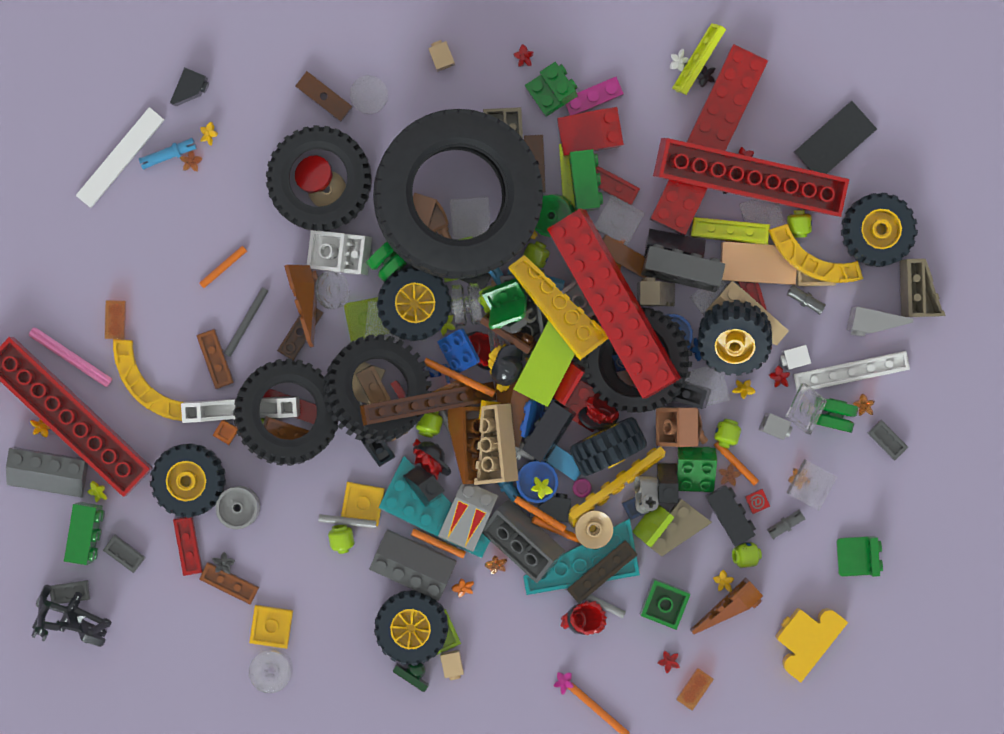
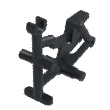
M44 585L36 601L38 616L32 626L34 629L31 635L32 638L40 635L42 641H45L48 636L47 630L64 632L67 629L78 632L81 641L99 647L103 646L106 641L103 637L107 633L105 628L110 627L112 622L107 618L102 619L79 608L82 597L80 592H75L68 606L48 601L47 597L51 591V586ZM49 609L63 613L61 620H57L56 623L45 621V617ZM83 618H88V619H90V620H92V621H95V622H97V623H99V624H98V625L91 624V623L85 621Z

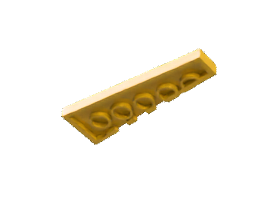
M525 255L508 267L579 360L609 339L604 329L594 320H591L584 313L583 309L577 307L567 294H563L556 287V284L550 278H547Z
M661 446L658 449L652 448L647 452V457L642 460L637 459L631 464L632 468L616 475L617 479L611 483L610 481L604 483L600 487L601 490L599 492L589 494L585 498L586 501L581 505H574L569 510V524L572 528L576 526V522L581 515L594 510L595 506H603L610 498L609 495H617L625 487L624 484L626 482L628 484L632 483L636 476H641L662 460L666 453Z

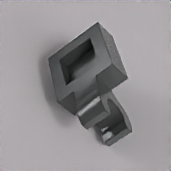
M526 307V315L522 320L506 324L502 327V330L516 333L527 322L533 323L536 317L532 315L528 317V314L533 309Z

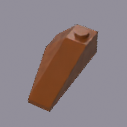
M285 265L290 288L294 297L296 296L295 304L299 314H301L300 321L304 334L311 348L314 347L318 292L316 282H319L316 270L312 271L310 265Z
M516 382L510 385L507 391L502 392L496 389L497 383H495L497 402H500V404L511 403L515 447L520 448L522 439L520 425L525 417L524 406L531 398L513 390Z
M480 407L448 409V428L463 484H474V479L477 478L478 469H476V461H479L480 451L477 448L478 442L481 440V432L479 431Z
M745 577L698 621L690 631L693 634L699 633L749 610L751 607L756 608L762 602L761 598L763 595Z

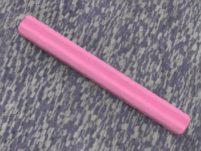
M32 328L29 332L31 338L103 386L108 387L112 382L111 377L39 329Z

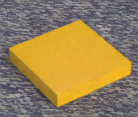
M347 482L341 517L376 520V526H378L381 509L378 507L384 497L385 488Z
M255 605L249 643L287 649L293 610Z

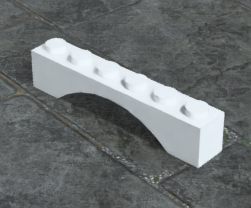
M299 396L262 398L259 410L260 418H265L266 416L271 418L298 417L300 415ZM235 399L181 403L182 423L235 419V416H233Z

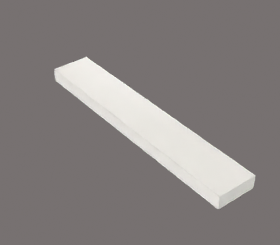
M149 107L76 196L92 208L165 120Z
M902 351L793 374L796 392L800 393L910 370L907 352Z

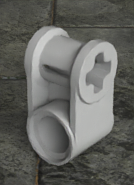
M636 476L634 490L637 511L642 514L654 511L659 505L657 477Z

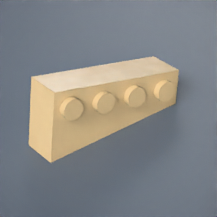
M511 403L482 406L479 428L481 440L478 442L477 448L480 450L479 461H476L478 472L477 478L474 479V485L519 481Z

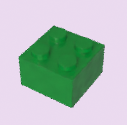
M653 578L639 614L644 618L677 630L691 594L688 591Z

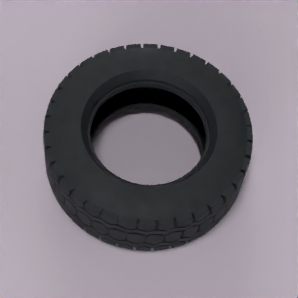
M448 109L430 113L404 128L385 151L377 168L373 189V202L377 222L392 249L404 261L416 269L433 276L450 279L472 278L486 274L515 257L532 236L539 221L543 201L540 170L532 151L524 139L498 118L470 109ZM449 150L471 152L485 160L495 171L501 186L502 202L496 220L483 234L463 240L446 238L429 229L419 217L413 202L414 179L420 166L438 153Z

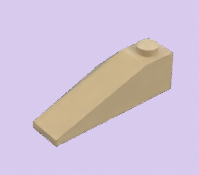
M733 281L728 283L706 310V312L708 310L712 311L714 305H722L724 301L728 300L729 303L734 302V300H740V303L747 301L751 303V306L754 307L756 305L761 308V312H765L772 327V344L777 346L789 332L787 328Z

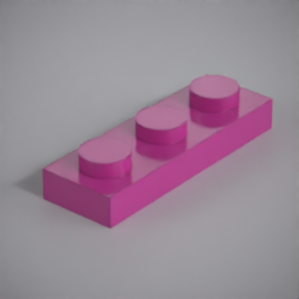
M613 77L578 92V97L565 105L569 115L579 114L622 96L624 93L617 77Z

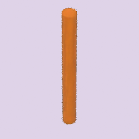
M427 357L424 361L426 366L490 397H493L496 390Z
M572 683L574 687L568 689L617 732L620 734H630L626 728Z

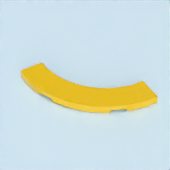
M788 224L768 230L781 255L803 274L817 280L832 283L854 282L863 279L858 261L829 263L807 253L794 238Z
M113 339L115 364L120 374L119 376L130 394L152 412L165 418L182 421L181 403L184 402L165 397L146 382L135 361L133 340Z

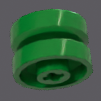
M559 194L543 196L542 209L535 230L543 236L551 237L547 229L575 212L572 202ZM552 212L555 214L554 219L552 216H550V213Z
M386 241L367 260L366 264L372 270H376L381 265H384L378 272V276L385 282L389 276L403 269L407 262Z
M817 397L815 407L826 411V414L814 413L811 423L852 433L854 423L843 418L844 416L856 417L859 407L833 398Z

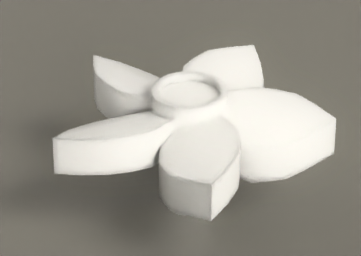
M681 49L678 55L671 54L673 61L670 63V69L677 68L679 71H683V63L689 61V58L683 57L684 49Z

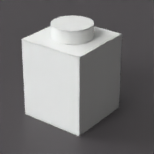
M806 345L782 351L783 355L780 356L782 366H786L787 370L811 364Z

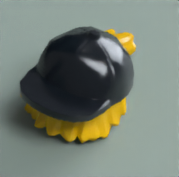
M514 344L498 345L489 354L488 366L491 369L489 372L494 382L497 383L496 389L499 392L507 391L509 386L518 380L523 370L521 363L523 351Z

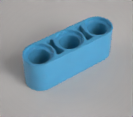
M556 445L546 462L576 481L581 473L572 455Z

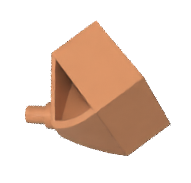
M414 192L413 202L415 209L423 223L435 233L438 232L439 235L452 239L448 232L449 223L447 216L437 199Z
M662 407L656 409V446L694 447L698 446L699 441L701 444H705L708 441L703 434L702 419L698 408Z

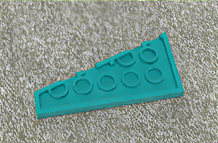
M403 456L378 508L438 537L452 503L442 494L441 497L425 507L403 478V475L415 468ZM482 533L473 552L454 543L451 544L482 558L490 540Z
M630 518L613 527V535L605 546L598 549H590L581 544L564 553L538 583L527 574L523 575L526 595L568 588L624 540L636 552ZM637 556L607 581L640 575Z

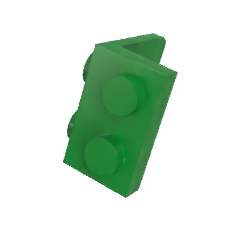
M516 278L482 291V296L490 308V329L502 328L506 324L518 322L525 317L527 294Z
M707 446L677 447L678 491L713 492L717 468L716 448Z
M865 536L837 539L838 574L840 576H880V571H883V562L879 560V552H882V543L878 541V537Z

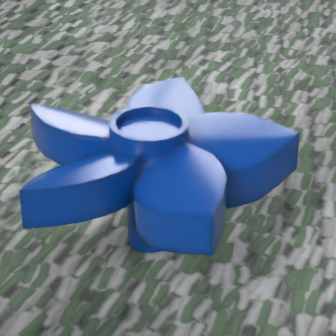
M694 338L695 347H691L690 351L695 353L696 360L700 361L702 357L698 349V339Z

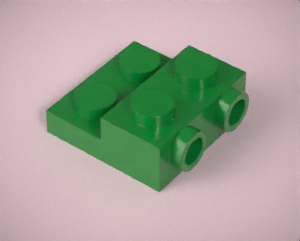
M556 61L541 70L538 77L525 84V88L545 117L578 97L576 92L577 85L572 78L570 80L567 79L565 76L568 74L562 64L558 66Z

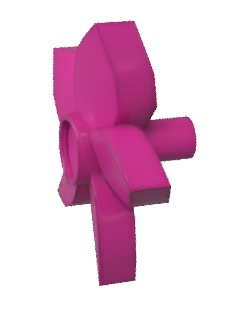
M570 672L565 675L557 673L559 681L553 686L561 687L562 695L565 694L567 688L574 687L570 682L572 674Z

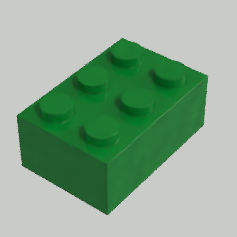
M593 149L570 152L569 162L575 211L578 209H585L586 211L599 210L600 205L603 204L602 192H598V186L601 184L600 173H596L595 168L599 165L598 155L594 154Z
M85 502L73 504L64 562L88 565L94 559H97L98 548H96L97 540H100L102 532L99 529L100 521L103 522L105 511L102 510L103 505Z

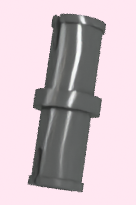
M792 285L787 292V296H790L800 302L801 306H806L819 315L826 306L825 303L812 297L811 293H805L795 287V285Z
M798 509V511L788 517L781 518L780 522L768 528L767 531L774 540L787 530L788 532L791 531L792 527L806 519L800 509Z

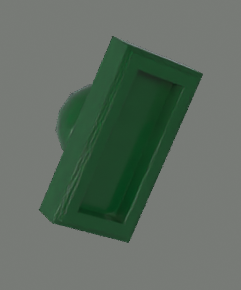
M398 663L394 667L393 673L422 692H425L429 687V684L421 679L425 674L423 663H418V665L408 664L407 669Z

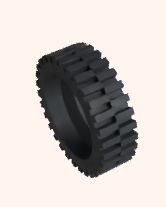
M313 125L311 128L308 126L303 127V130L300 131L297 129L293 131L294 134L291 136L287 135L284 137L285 140L282 143L279 142L276 151L272 152L271 161H268L267 164L269 168L266 171L268 194L279 213L294 225L313 231L338 229L340 226L350 223L351 219H355L359 211H362L365 207L364 204L368 201L369 191L371 192L372 187L371 168L365 153L358 143L349 135L336 128L332 129L329 126L320 127L319 125ZM315 149L334 153L341 159L347 172V183L342 195L335 202L321 207L310 206L300 201L293 193L290 185V171L294 162L303 153Z
M641 307L656 335L664 344L667 354L681 379L649 398L642 399L637 388L627 385L617 375L612 358L615 349L609 339L589 353L587 358H583V364H588V368L584 369L585 374L590 375V379H587L589 385L593 384L595 386L592 389L595 394L599 393L601 395L599 399L608 401V406L617 407L619 411L640 413L662 408L665 404L671 403L675 396H679L681 393L680 389L684 388L687 384L685 379L690 378L691 372H688V367H692L693 361H689L692 351H688L687 346H690V342L684 339L686 333L684 330H679L680 325L677 322L671 321L672 317L663 315L664 312L655 311L652 308Z
M379 334L376 338H374V335H368L365 339L360 337L355 342L353 340L333 359L327 369L328 373L324 377V382L326 383L323 386V392L327 393L323 399L324 402H329V405L326 407L327 411H333L334 413L331 419L333 422L338 419L341 422L338 427L341 430L344 427L348 428L346 434L349 436L353 433L357 434L355 439L359 441L363 437L366 438L365 442L371 443L374 439L376 443H382L384 440L390 442L394 438L398 439L412 429L424 416V414L363 425L360 410L362 405L354 395L352 379L358 366L365 361L383 359L397 367L407 382L406 397L432 393V391H428L432 383L431 381H426L430 376L429 370L423 372L422 369L426 366L425 362L419 363L417 361L420 357L419 353L416 352L412 355L410 351L413 347L408 345L406 348H403L404 341L399 339L394 343V337L392 336L384 340V335Z
M278 359L273 363L268 362L264 366L257 368L243 383L234 403V425L238 428L236 431L238 436H241L243 439L241 441L243 445H247L251 453L257 454V458H263L267 460V463L271 464L274 462L280 466L283 464H287V466L297 463L301 464L314 458L333 440L334 434L338 430L339 420L337 419L333 422L331 416L334 414L333 411L328 412L326 409L329 402H324L323 399L327 393L323 392V386L326 383L324 382L325 376L321 374L322 371L319 368L315 370L312 368V364H303L302 360L295 362L292 359H286L285 361ZM281 383H294L304 387L314 398L317 407L316 420L311 430L304 436L293 440H285L272 435L264 427L260 418V403L264 394L273 386Z

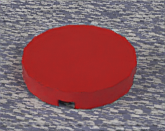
M318 155L306 157L298 164L295 170L296 183L307 193L321 192L328 187L332 180V167L329 162Z

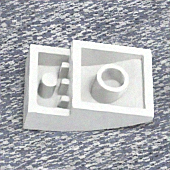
M311 230L307 265H310L311 269L368 275L369 266L366 262L370 258L372 237Z

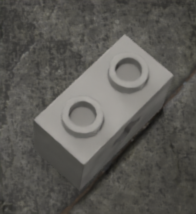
M765 413L759 431L784 440L785 437L790 436L793 427L790 426V421L771 413Z

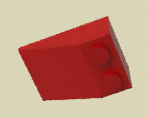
M617 107L557 118L563 156H568L570 152L593 149L594 152L619 148L624 145Z

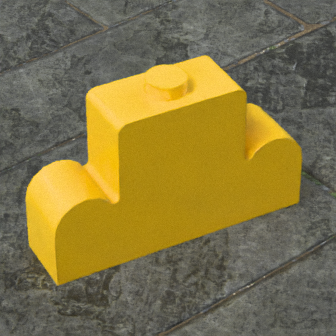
M797 608L790 617L787 616L782 621V628L775 636L779 642L793 652L784 656L782 660L783 668L801 683L848 622L829 608L822 609L819 612L818 621H815L800 608Z

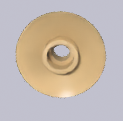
M332 171L333 177L328 185L330 187L328 193L324 191L308 193L311 201L316 206L329 205L342 195L346 184L339 174Z
M597 510L588 511L577 520L575 534L583 546L590 549H598L610 541L613 535V524L605 513ZM592 525L596 526V530L594 532L590 531V527Z

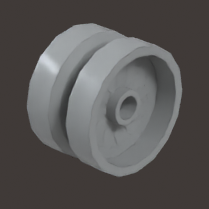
M244 486L231 487L222 492L215 506L216 515L220 522L231 529H243L257 519L261 509L260 500L256 493ZM236 504L241 506V510H235Z

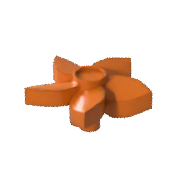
M460 579L459 584H455L451 588L454 592H458L460 598L464 596L465 592L473 594L470 587L474 585V581L465 583L464 579Z

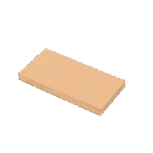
M721 242V263H725L722 281L796 285L797 269L781 255L775 245Z

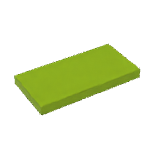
M549 320L513 390L547 407L575 355Z

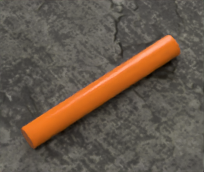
M242 245L200 281L199 284L203 288L208 286L247 252L245 247Z
M717 441L713 446L755 486L759 480L727 448L719 446Z
M516 497L514 503L560 532H564L567 526L521 497Z
M536 516L532 518L531 523L581 544L575 533L566 529L562 533Z
M415 528L411 533V536L460 558H464L466 551Z

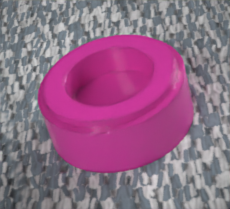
M584 478L577 479L572 486L574 494L580 498L587 497L592 489L590 482Z

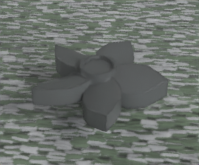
M225 552L222 553L221 559L212 558V561L217 564L215 573L223 569L225 573L230 574V566L234 564L235 560L227 559Z

